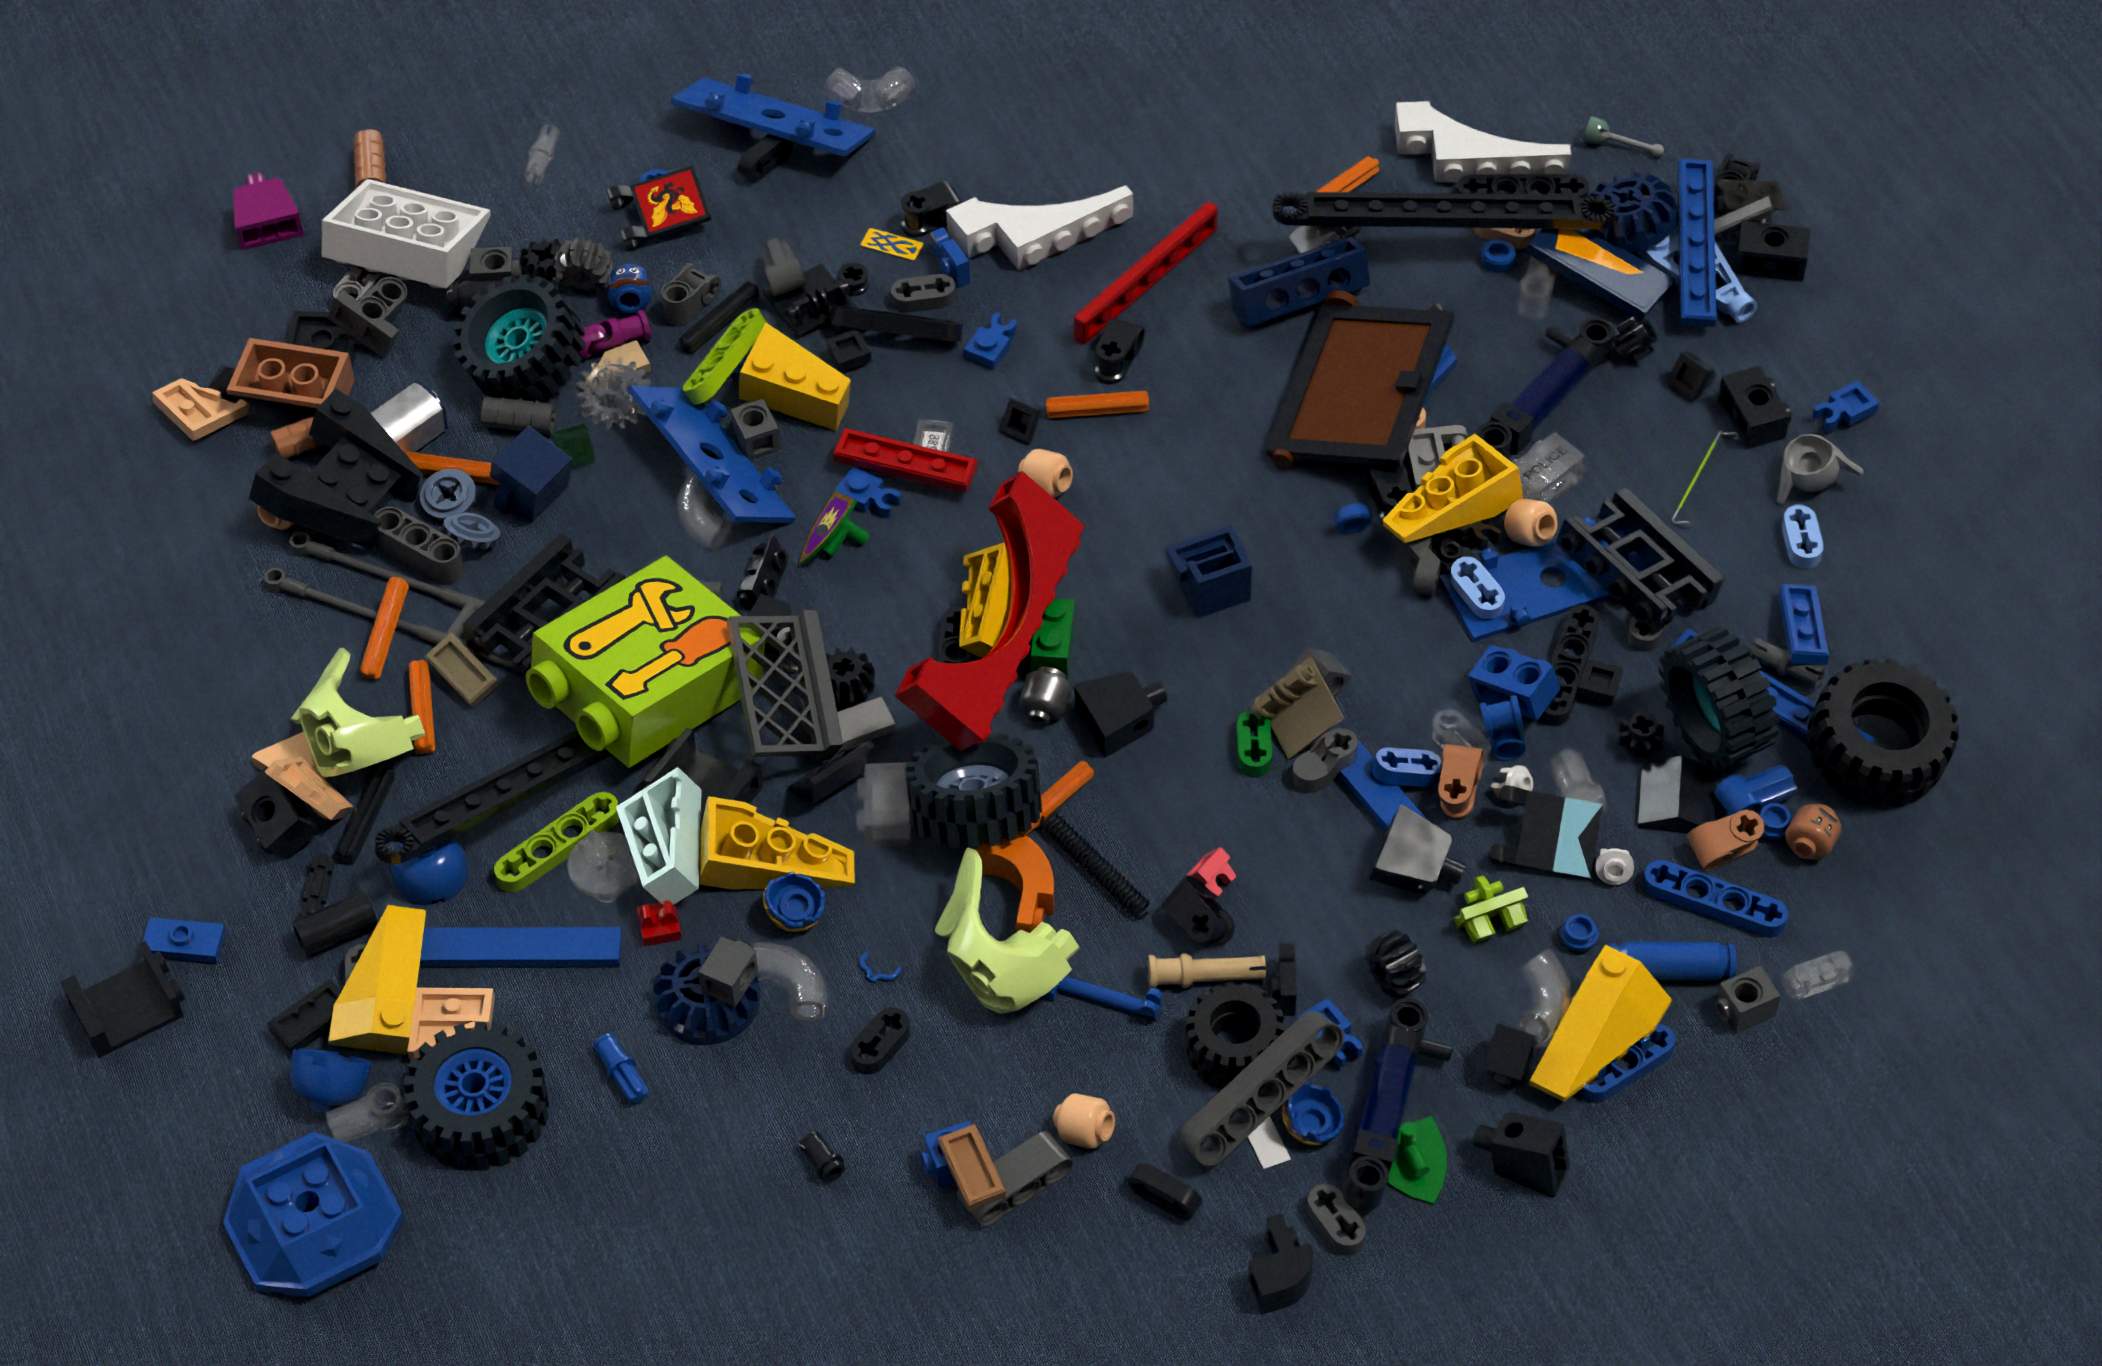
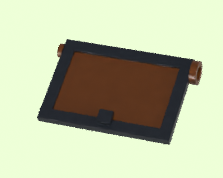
M1342 290L1329 292L1324 303L1321 305L1265 449L1267 457H1271L1272 463L1280 468H1289L1293 459L1401 467L1455 319L1453 312L1359 306L1357 299L1348 292Z

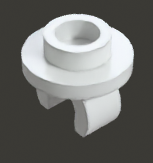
M1515 765L1512 768H1502L1500 770L1504 780L1503 783H1492L1491 785L1496 796L1499 798L1500 790L1504 785L1532 791L1533 779L1525 766Z
M1602 848L1600 850V855L1595 864L1598 877L1610 885H1619L1628 881L1634 872V862L1629 852L1621 849L1607 850Z

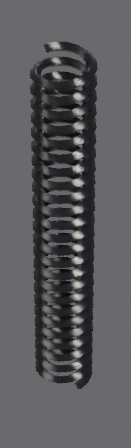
M1054 812L1047 817L1043 824L1045 817L1042 815L1040 826L1045 831H1048V834L1052 835V838L1060 846H1063L1076 861H1079V864L1083 865V868L1087 869V872L1091 873V876L1095 877L1135 918H1144L1149 914L1146 911L1140 916L1137 915L1148 907L1149 899H1145V895L1141 896V892H1137V888H1133V884H1129V880H1125V876H1121V872L1117 873L1118 870L1113 869L1114 866L1109 865L1110 862L1106 861V858L1102 857L1101 853L1098 854V850H1094V847L1090 846V843L1086 842L1085 838L1082 839V835H1078V831H1074V827H1070V823L1066 824L1067 821L1063 820V817L1059 816L1058 812ZM1053 816H1055V818H1054L1050 823H1048L1049 820H1050ZM1058 819H1060L1059 822L1056 823V825L1052 827V825H1053ZM1065 827H1067V829H1066L1062 834H1060V832H1061ZM1075 834V836L1069 842H1067L1069 838H1071V836ZM1077 838H1079L1078 841H1077L1074 845H1072V843H1073ZM1084 846H1086V848L1081 853H1079ZM1088 850H1090V852H1089L1085 857H1083L1084 854H1085ZM1093 853H1095V854L1093 855V857L1087 861V859H1088ZM1100 861H1102V863H1101L1097 868H1095L1096 865H1097ZM1104 865H1106L1105 868H1104L1102 871L1099 872V870H1100ZM1116 876H1118L1117 879H1116L1113 883H1111L1112 880H1113Z

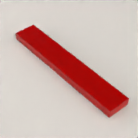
M1207 201L1074 316V340L1082 345L1089 342L1105 328L1110 318L1115 319L1216 232L1218 206Z

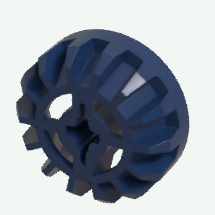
M1631 171L1630 178L1621 179L1619 174H1616L1613 178V183L1609 185L1602 181L1596 188V191H1592L1588 198L1590 196H1593V198L1599 196L1600 199L1605 197V200L1609 199L1611 201L1610 204L1613 203V208H1615L1614 216H1612L1613 221L1610 226L1604 229L1591 230L1598 233L1599 237L1605 241H1610L1611 244L1630 253L1645 250L1664 240L1673 231L1678 220L1676 202L1669 184L1649 173L1641 178L1639 173ZM1642 195H1647L1650 197L1649 199L1643 198ZM1598 210L1589 211L1591 215L1595 214L1594 217L1597 215L1600 217L1601 214L1604 215V213Z
M705 942L697 943V951L687 953L685 948L676 951V960L674 962L671 960L664 961L660 967L661 976L654 981L655 1003L661 1023L676 1038L696 1045L719 1044L740 1035L753 1022L760 1005L757 975L736 1007L701 992L698 971L713 950L708 949ZM700 963V966L692 970L689 976L680 977L685 968Z

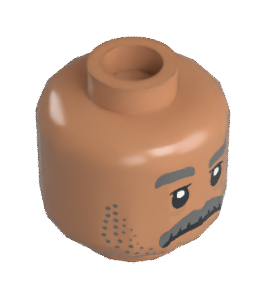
M1806 804L1797 810L1786 829V841L1797 856L1803 859L1821 860L1830 854L1841 834V823L1830 807L1823 804Z

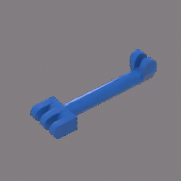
M1067 976L1048 993L1040 997L1054 1002L1060 990L1156 1020L1160 1015L1163 1001V993L1156 988H1149L1146 1000Z

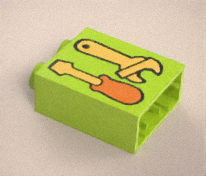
M665 555L533 632L531 668L526 672V683L531 695L541 706L548 709L556 706L576 723L580 736L589 747L597 751L606 748L618 760L630 768L669 744L673 739L679 738L686 728L692 730L741 700L726 622L730 616L741 615ZM739 628L741 638L752 647L761 639L752 629ZM765 640L757 649L762 655H764ZM750 657L746 662L747 671L760 681L762 666Z

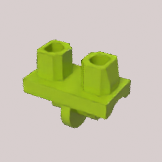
M1482 875L1474 878V890L1464 893L1468 904L1479 901V903L1461 909L1460 915L1453 918L1457 929L1465 927L1469 937L1476 944L1495 935L1490 917L1500 915L1506 932L1523 927L1528 922L1523 905L1528 896L1524 887L1494 897L1495 894L1504 891L1502 883L1497 881L1489 884L1486 877Z

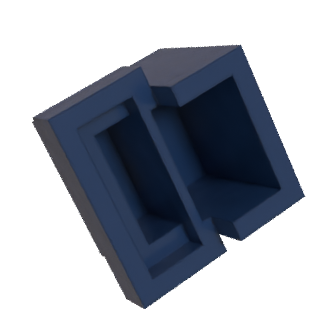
M528 425L491 463L490 476L501 484L496 489L494 507L503 514H506L512 508L533 523L568 487L572 457Z
M1232 525L1165 547V556L1175 572V578L1198 619L1251 601L1252 564L1246 555L1244 545Z

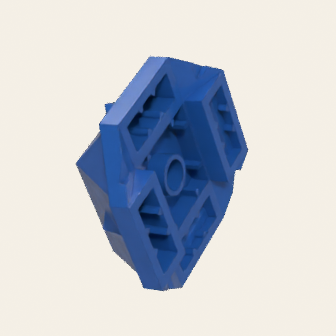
M312 1132L240 1168L223 1225L257 1292H278L292 1296L310 1297L382 1261L391 1246L396 1231H399L405 1219L402 1210L369 1151L317 1132ZM309 1207H316L313 1211L303 1212Z

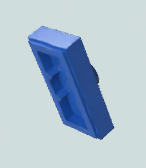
M149 918L142 942H147L153 954L160 951L164 959L218 963L226 929L224 924Z

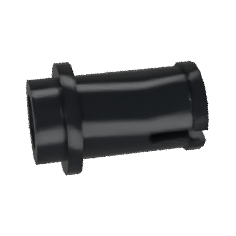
M810 1132L801 1139L799 1148L815 1166V1174L819 1179L832 1182L843 1174L845 1170L843 1157L832 1151L822 1138L820 1132Z

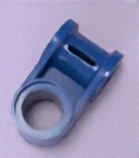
M1511 696L1509 701L1487 705L1485 702L1480 703L1487 736L1489 735L1494 757L1498 760L1509 761L1522 756L1526 751V744L1522 731L1524 726L1517 696Z

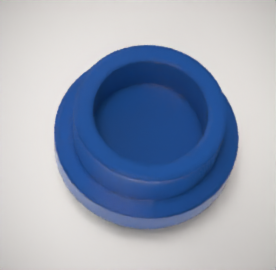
M1778 803L1767 804L1757 813L1764 822L1762 836L1772 840L1783 839L1793 817L1785 806Z
M1575 914L1562 924L1560 938L1563 944L1571 950L1587 951L1597 944L1599 929L1589 916Z

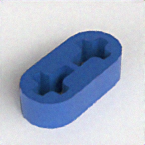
M1387 747L1378 750L1371 765V773L1378 781L1389 785L1431 787L1439 779L1442 760L1435 753L1427 750Z

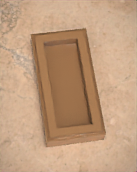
M975 1124L938 1138L939 1147L968 1211L1006 1197V1190Z

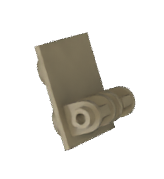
M1308 657L1255 698L1254 705L1251 706V710L1257 718L1262 716L1269 717L1270 726L1289 760L1344 719L1312 657Z

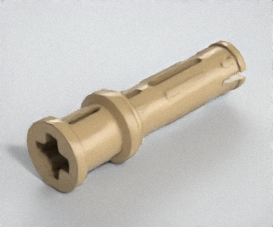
M1186 953L1181 954L1180 958L1156 959L1155 955H1148L1149 988H1157L1159 985H1181L1182 988H1189V986L1193 985V982L1265 981L1266 970L1249 969L1250 967L1266 966L1265 956L1192 959L1191 955Z

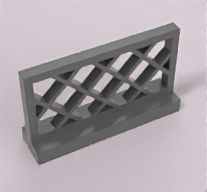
M803 610L799 616H730L726 622L752 757L816 755L817 760H831L844 744L817 610ZM775 627H790L792 642L789 646H786L771 634ZM739 628H750L761 639L752 647L741 638ZM764 640L781 653V656L774 664L757 651ZM750 657L768 671L760 681L747 671L746 662ZM784 657L789 659L798 668L799 675L795 680L777 667ZM770 674L788 687L781 697L763 684ZM791 690L804 700L805 710L801 714L784 701ZM757 691L774 704L767 715L754 706L752 696ZM777 708L795 721L788 731H785L769 718ZM798 724L810 733L812 744H801L790 735ZM763 725L781 739L777 745H761L759 730Z

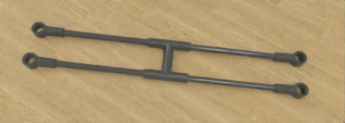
M303 531L295 532L290 536L291 551L296 556L302 557L310 554L327 561L335 560L386 579L390 577L402 578L406 580L409 587L440 597L443 602L462 608L446 633L425 625L420 627L398 619L396 628L416 634L419 639L436 645L452 632L476 658L481 657L514 669L512 659L493 652L487 656L482 652V649L477 653L467 646L466 640L461 638L464 633L462 624L486 601L449 588L444 590L338 553L332 547L312 541L309 534ZM271 568L264 574L266 587L272 593L286 591L304 598L309 596L373 620L376 619L378 611L310 588L309 584L287 577L281 568Z

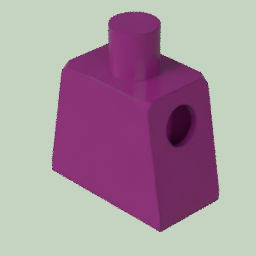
M253 173L246 178L245 186L237 187L233 191L234 223L241 251L304 236L298 209L281 179L265 180L264 175Z

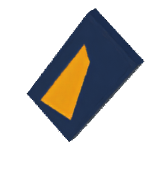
M1542 229L1529 242L1525 251L1531 257L1632 317L1635 316L1639 321L1645 319L1672 289L1675 282L1674 278L1625 249L1611 244L1610 241H1605L1599 237L1598 233L1591 229Z

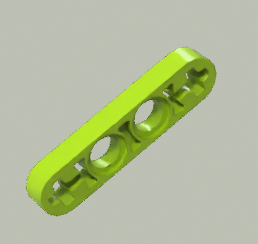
M753 308L739 315L685 382L683 391L692 404L697 405L710 399L755 344L763 326L767 323L759 309Z
M597 792L589 796L502 856L494 866V873L499 888L510 893L526 888L614 827L620 818L616 808L618 806L616 797L607 792ZM601 808L604 811L609 809V812L606 814L602 811L596 813V809ZM575 825L583 829L580 835L572 838L562 834L569 826ZM541 846H547L553 850L546 858H536L532 855L533 851ZM511 870L514 873L519 872V874L514 877L512 874L506 875V872Z

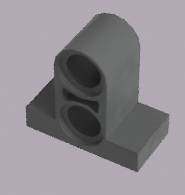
M384 277L359 301L345 291H342L335 298L328 319L384 358L392 350L399 332L391 324L400 314L407 296V287L397 278Z

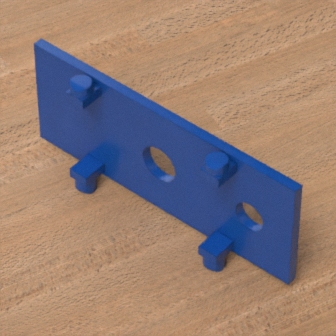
M739 73L736 79V86L703 77L671 97L670 104L843 157L872 138L876 132L875 128L839 118L843 105L836 100H828L825 113H821L751 92L750 85L753 84V78L749 74ZM765 115L777 116L780 119L769 118Z
M633 385L629 387L628 392L733 522L794 523L796 516L773 490L774 485H779L782 482L780 472L767 467L763 475L760 474L718 423L719 418H724L727 415L726 407L723 404H719L718 401H712L708 409L703 403L694 405L683 391V388ZM701 448L712 451L719 457V460L709 457ZM740 495H743V496H745V497H748V498L751 499L754 503H751V502L746 501V500L743 499Z
M1590 517L1582 519L1589 526L1596 524L1594 519L1591 520ZM1621 530L1616 532L1622 538L1627 536ZM1557 539L1551 540L1541 547H1529L1498 557L1496 551H1493L1491 548L1479 552L1481 564L1505 593L1504 609L1498 617L1493 619H1483L1473 613L1450 583L1451 573L1441 575L1439 578L1473 642L1568 612L1571 608L1578 605H1590L1612 596L1557 545ZM1604 540L1598 541L1604 548L1609 546ZM1635 551L1626 555L1629 559L1628 562L1639 573L1651 567ZM1461 571L1460 577L1467 576L1473 582V572L1466 574L1464 571ZM1555 571L1561 573L1565 577L1566 582L1560 587L1551 588L1544 585L1540 577L1546 572ZM1482 594V601H1481L1482 604H1483L1484 602H1489L1491 605L1494 604V601H1495L1494 598L1491 599V600H1488V599H1486L1485 596Z

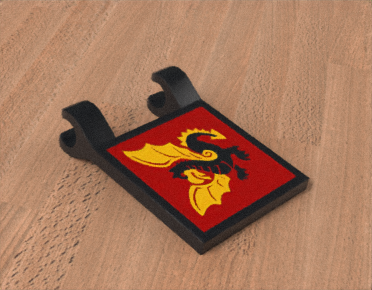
M693 165L630 186L614 185L607 189V195L613 209H621L634 200L643 227L629 226L623 228L620 232L625 249L628 251L639 248L649 240L712 221Z

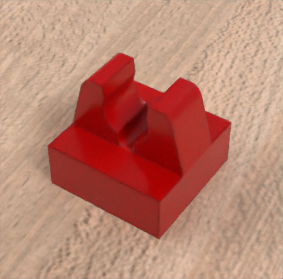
M663 901V905L657 903L637 907L644 947L682 940L676 905H673L671 901Z

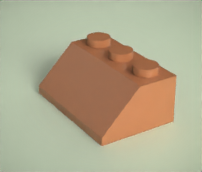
M249 338L228 385L227 393L318 408L335 389L349 396L355 378L349 353Z

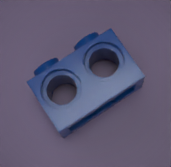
M1492 644L1468 675L1477 700L1488 704H1496L1509 701L1511 696L1516 695L1521 715L1536 721L1560 690L1553 665L1543 659H1533L1521 655L1514 649H1504Z

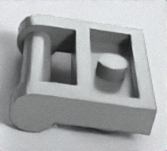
M1452 425L1414 430L1406 453L1415 491L1422 484L1421 478L1426 472L1432 473L1440 465V457L1445 453L1443 444L1448 443L1453 447L1468 438L1464 426Z

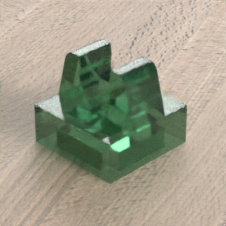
M585 424L551 433L553 444L572 457L571 467L596 460Z

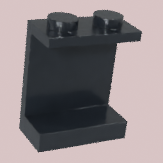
M686 728L679 738H675L670 742L666 754L657 764H653L647 770L644 777L646 788L675 768L681 769L702 789L700 829L706 801L709 796L750 804L764 787L761 765L748 759L742 768L738 770L696 748L694 732L689 728Z
M146 941L139 943L144 958L143 962L82 990L75 975L60 981L67 1001L98 1058L184 1017L179 1002L185 1000L184 995L175 979L168 982L165 973H168L169 969L160 951L153 954Z

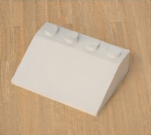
M366 179L322 220V257L333 259L340 264L361 266L371 272H384L396 275L402 280H415L427 283L433 288H447L461 275L471 255V248L475 247L490 218L491 210Z

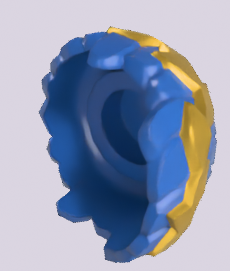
M794 871L787 873L786 877L780 876L775 880L772 879L763 894V904L766 913L776 926L786 931L797 932L807 930L818 923L825 910L826 899L820 885L813 882L809 876L795 875Z
M1309 1081L1303 1084L1283 1103L1282 1112L1283 1122L1289 1134L1296 1140L1311 1146H1318L1335 1139L1341 1133L1344 1126V1114L1341 1112L1342 1105L1338 1103L1337 1098L1331 1096V1088L1324 1087L1321 1090L1317 1085L1310 1086Z

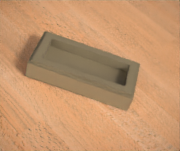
M452 632L424 656L472 708L476 707L500 685L499 681Z

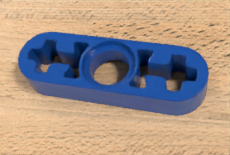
M1658 1024L1651 1035L1646 1039L1641 1038L1628 1048L1627 1053L1624 1055L1636 1061L1637 1066L1631 1070L1621 1069L1617 1066L1615 1058L1601 1069L1598 1076L1593 1079L1594 1081H1599L1603 1078L1602 1086L1600 1087L1596 1083L1592 1085L1587 1084L1578 1091L1579 1095L1586 1101L1593 1103L1605 1101L1668 1061L1673 1054L1675 1045L1673 1031L1666 1025ZM1652 1039L1656 1043L1663 1041V1048L1657 1044L1649 1048L1650 1040Z

